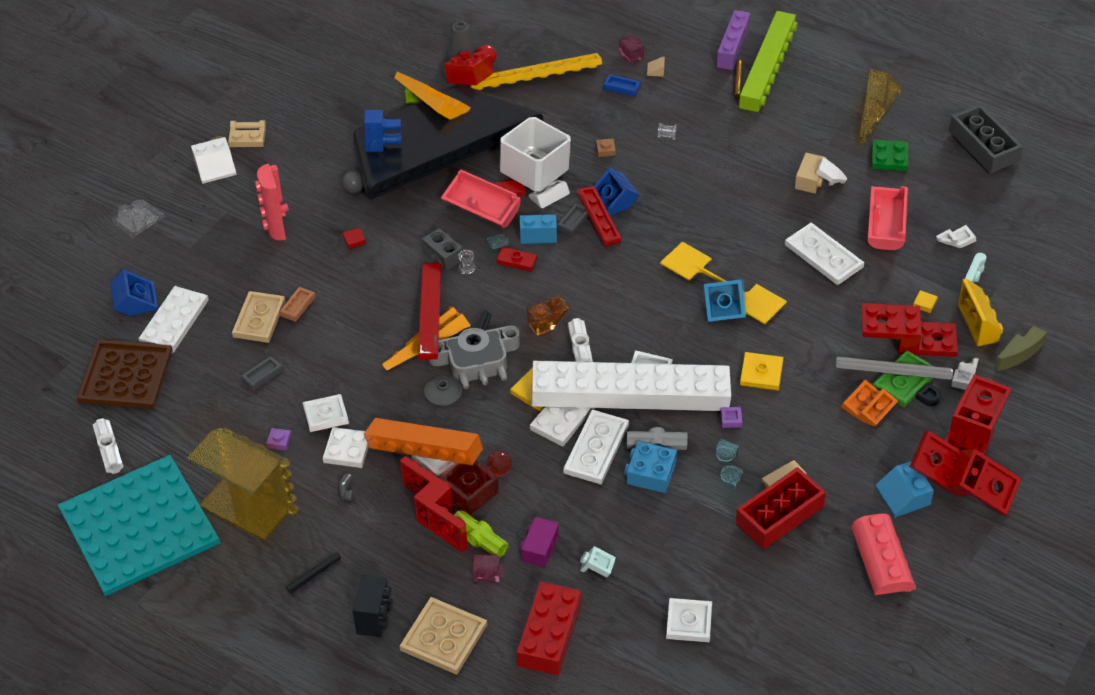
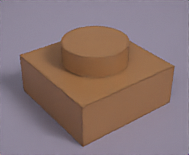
M614 139L596 140L598 157L616 156Z

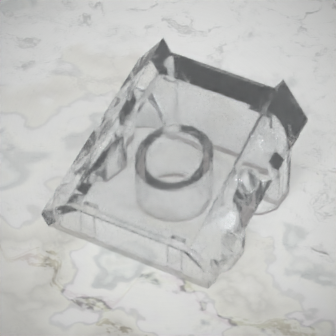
M141 199L132 201L130 206H118L117 214L112 220L115 227L120 228L133 239L163 219L165 215Z

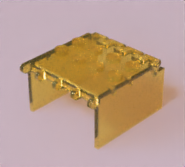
M225 427L223 429L217 428L212 430L187 457L188 461L223 478L201 502V508L264 542L289 513L292 515L299 513V508L294 505L297 502V498L291 494L294 491V484L289 482V479L292 478V473L286 469L290 466L289 460L268 450L264 445L256 444L248 437L241 436Z

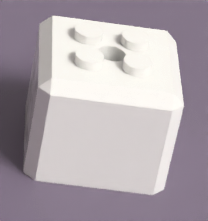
M529 117L501 137L500 172L535 192L543 190L569 170L570 136L536 117Z

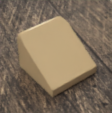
M665 57L648 63L647 76L664 77Z

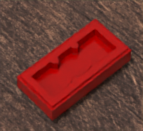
M502 247L497 257V264L531 272L537 261V254Z

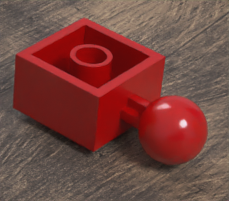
M482 45L476 50V53L461 51L459 55L452 57L450 61L445 63L447 83L476 86L493 74L492 64L497 57L495 49L490 45Z

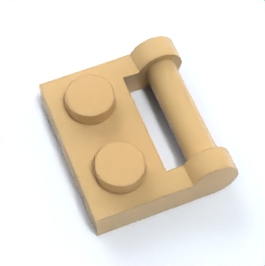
M260 120V122L230 121L229 147H264L266 120ZM237 129H259V130H237Z

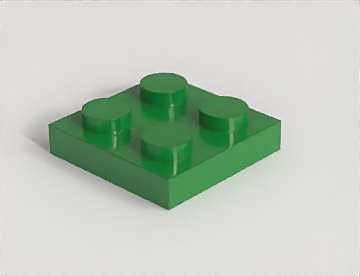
M873 139L872 169L907 171L908 142Z

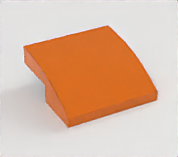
M864 380L841 407L852 416L875 427L895 406L898 400L885 389L879 391L867 380Z

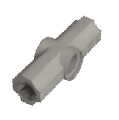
M660 427L651 428L648 432L627 431V449L636 448L638 441L675 450H687V432H666Z

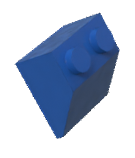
M611 167L594 185L610 216L629 209L640 196L626 176Z
M123 269L110 283L114 310L132 316L156 311L159 308L153 281Z

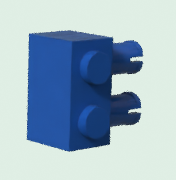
M365 110V152H383V146L401 145V133H385V130H401V119L383 118V110Z

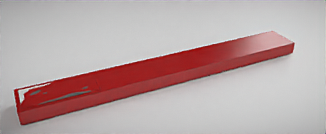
M441 263L423 264L419 360L438 359Z

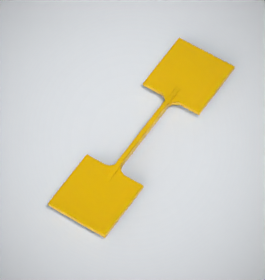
M681 242L660 262L664 267L689 281L697 273H704L718 282L726 281L704 269L712 258L684 242ZM758 284L750 291L745 292L746 314L763 324H766L787 303L786 300Z

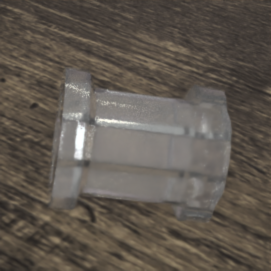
M660 122L658 138L668 137L675 140L677 124L671 126L663 125Z
M466 249L458 254V260L460 261L459 271L463 274H470L475 271L473 251Z

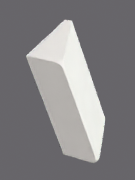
M555 180L543 190L532 192L529 198L540 208H544L569 195L570 192L565 181Z

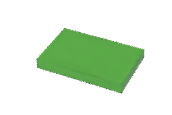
M907 350L895 361L897 363L933 366ZM883 373L873 383V386L879 391L885 389L898 400L897 404L905 408L916 397V394L933 378Z

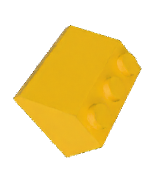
M963 279L958 307L976 345L982 346L999 343L1000 336L1003 334V327L997 321L996 312L991 308L988 296L984 294L981 287L968 279Z

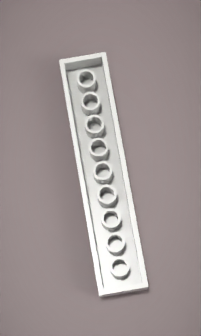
M533 361L532 406L721 411L723 407H730L731 385L729 366Z

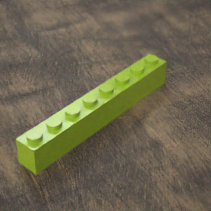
M776 11L740 94L739 108L759 112L761 106H765L766 95L770 94L771 84L775 82V73H779L780 63H783L785 56L784 52L787 53L788 42H792L793 31L796 32L798 22H795V14Z

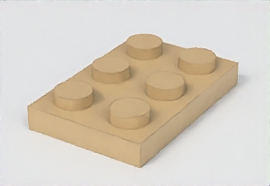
M249 291L233 328L232 336L234 338L269 343L280 317L279 311L286 302L285 296Z

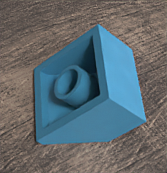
M556 214L520 215L521 244L557 243Z
M744 280L704 284L708 322L746 317Z
M911 461L894 467L875 485L876 490L894 518L931 505L934 490L923 475L909 467Z

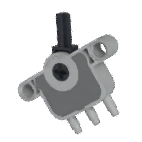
M485 310L481 312L476 327L464 330L457 337L439 340L438 359L429 360V363L432 366L449 364L453 377L461 382L464 389L469 388V381L480 379L483 385H487L488 377L499 375L502 381H506V352L519 348V329L515 326H506L487 330L492 314Z

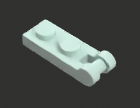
M977 253L965 279L978 283L981 273L984 271L985 254Z

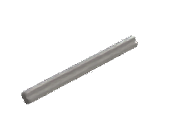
M839 356L836 358V368L948 380H951L953 377V369L946 367Z

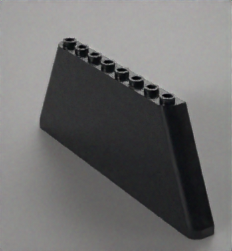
M460 85L443 92V94L471 107L468 112L450 120L444 117L424 101L383 117L385 119H401V130H385V133L388 134L401 133V145L383 146V152H365V125L354 131L353 145L366 196L372 200L497 146L501 143V137L529 117H536L543 121V115L534 109L465 85Z

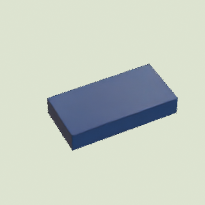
M609 74L603 84V89L635 97L641 82Z

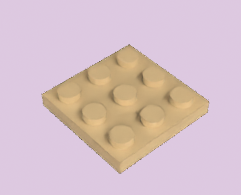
M430 597L400 644V651L457 675L488 625L487 620Z

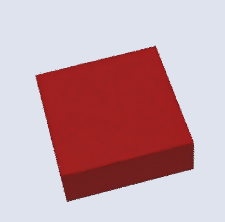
M360 228L342 233L349 249L366 244V239Z

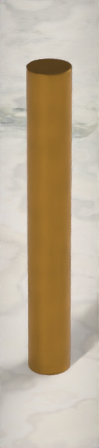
M741 60L736 61V99H740L742 92L743 62Z

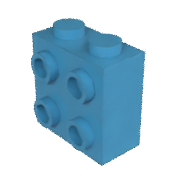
M638 441L636 448L631 450L630 464L627 463L624 475L627 476V484L666 493L677 462V450Z

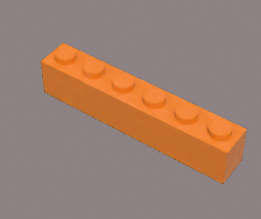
M375 418L364 433L368 446L371 449L473 465L483 450L479 435L475 433Z

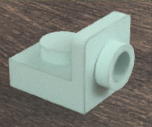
M594 546L589 552L585 551L582 555L580 571L584 573L590 568L608 577L611 574L616 557Z

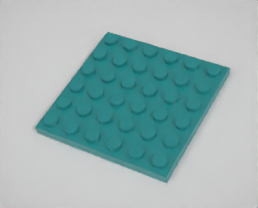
M171 455L58 504L60 512L105 597L220 544L219 537Z

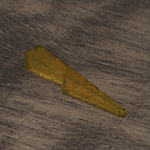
M870 70L859 135L860 143H865L867 136L872 133L875 125L879 123L889 109L891 102H894L896 95L901 92L902 86L886 71Z

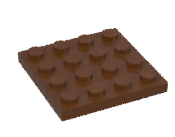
M97 340L77 396L78 403L154 409L173 352L172 345Z

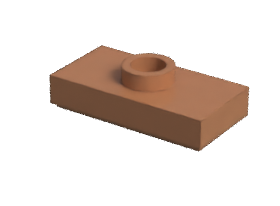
M298 287L279 311L280 316L296 322L315 299V292Z

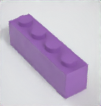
M734 10L718 50V68L734 69L749 31L750 13Z

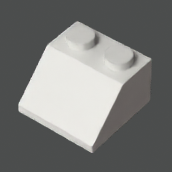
M225 137L191 146L194 162L202 184L237 175Z

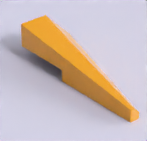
M397 72L394 77L435 111L450 120L468 112L471 108L461 101L400 72Z
M449 306L446 312L440 316L439 340L447 339L471 326L462 313H458L454 307ZM419 332L405 343L404 348L396 351L391 358L381 364L386 371L418 354Z

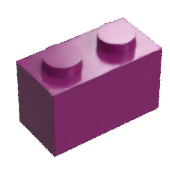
M535 517L533 523L527 527V537L521 541L519 552H522V561L546 568L559 537V523Z

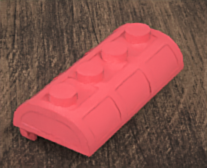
M266 164L258 169V181H255L257 192L260 191V194H257L259 205L263 204V207H259L262 218L265 217L262 220L264 231L268 230L270 237L274 240H286L282 217L286 216L285 212L289 210L288 205L283 204L277 166Z
M464 170L458 171V174L441 197L442 201L502 228H506L511 223L521 203V199L517 197L516 193Z
M871 186L868 243L870 246L882 250H897L904 246L907 220V187L901 186V189Z
M873 514L856 519L851 525V529L874 595L916 590V584L911 575L891 517L888 514Z

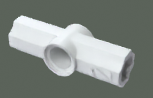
M580 318L572 319L571 322H568V329L575 362H593L585 323Z
M104 418L98 419L93 424V429L106 472L118 473L123 468V464L110 421Z

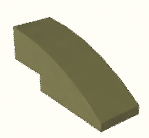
M1033 326L1024 337L1016 334L997 357L995 370H1005L1029 359L1042 348L1047 332Z

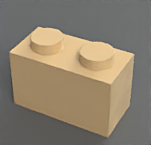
M805 153L796 175L795 189L816 194L818 187L822 186L824 179L817 175L816 171L821 159H826V157Z

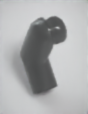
M347 473L343 475L338 483L339 495L343 501H352L354 492L348 490V486L352 482L353 477Z

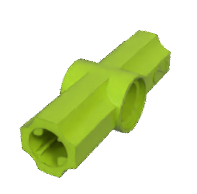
M463 510L457 511L454 514L455 517H460L465 521L467 540L472 546L476 548L482 547L495 558H501L505 554L508 543L493 533L489 524L482 520L478 522Z

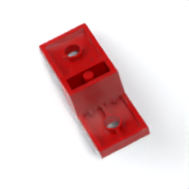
M862 303V337L898 339V354H903L907 350L914 355L957 357L956 323L921 322L920 306ZM879 319H883V320H885L886 322L881 323V322H878V320H879ZM934 337H938V338H940L941 340H940V341H936V340H934L933 338H934Z
M973 375L953 414L950 431L945 441L960 451L976 449L985 454L993 438L997 420L1012 388ZM986 395L990 399H983L980 396Z
M924 431L909 466L956 497L971 495L1001 515H1007L1022 479L978 450L968 449L960 451L930 431ZM933 454H936L938 458L936 464L932 461ZM995 481L998 483L999 486L998 492H996L993 487Z
M405 456L400 460L402 482L404 487L416 494L414 496L416 521L463 553L468 548L466 523L462 518L451 514L453 512V500L450 484L445 480L442 481L437 478L432 471L421 467L417 461Z

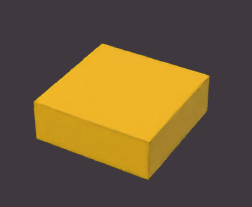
M920 290L913 306H920V310L931 313L938 296Z

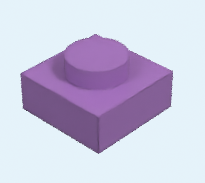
M741 407L721 408L722 428L742 427Z
M271 428L266 443L267 448L287 451L291 439V430Z

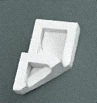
M821 159L816 174L828 180L829 186L841 182V184L845 183L847 177L827 159Z
M967 225L954 232L949 229L936 236L937 241L958 248L976 242V236Z
M974 358L970 363H959L958 369L955 370L951 387L966 390L973 375H975L978 358Z

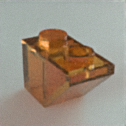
M561 295L527 308L528 325L538 336L554 329L569 311L570 307Z

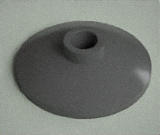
M448 375L436 376L430 379L424 387L426 400L435 406L441 407L456 403L463 393L460 381Z

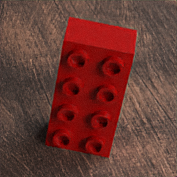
M797 467L737 508L736 525L764 550L822 509L825 504L826 491Z

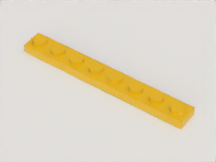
M598 53L495 72L478 85L469 86L476 90H482L483 87H498L504 83L514 84L516 81H529L535 77L545 78L550 74L560 75L566 71H580L581 68L586 67L596 68L597 65H602V58Z

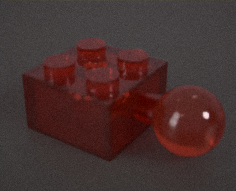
M494 451L488 456L486 467L477 460L473 465L459 463L442 476L440 480H445L450 484L453 503L468 515H471L499 493L498 478L496 476L506 475L511 470L512 460L506 452Z

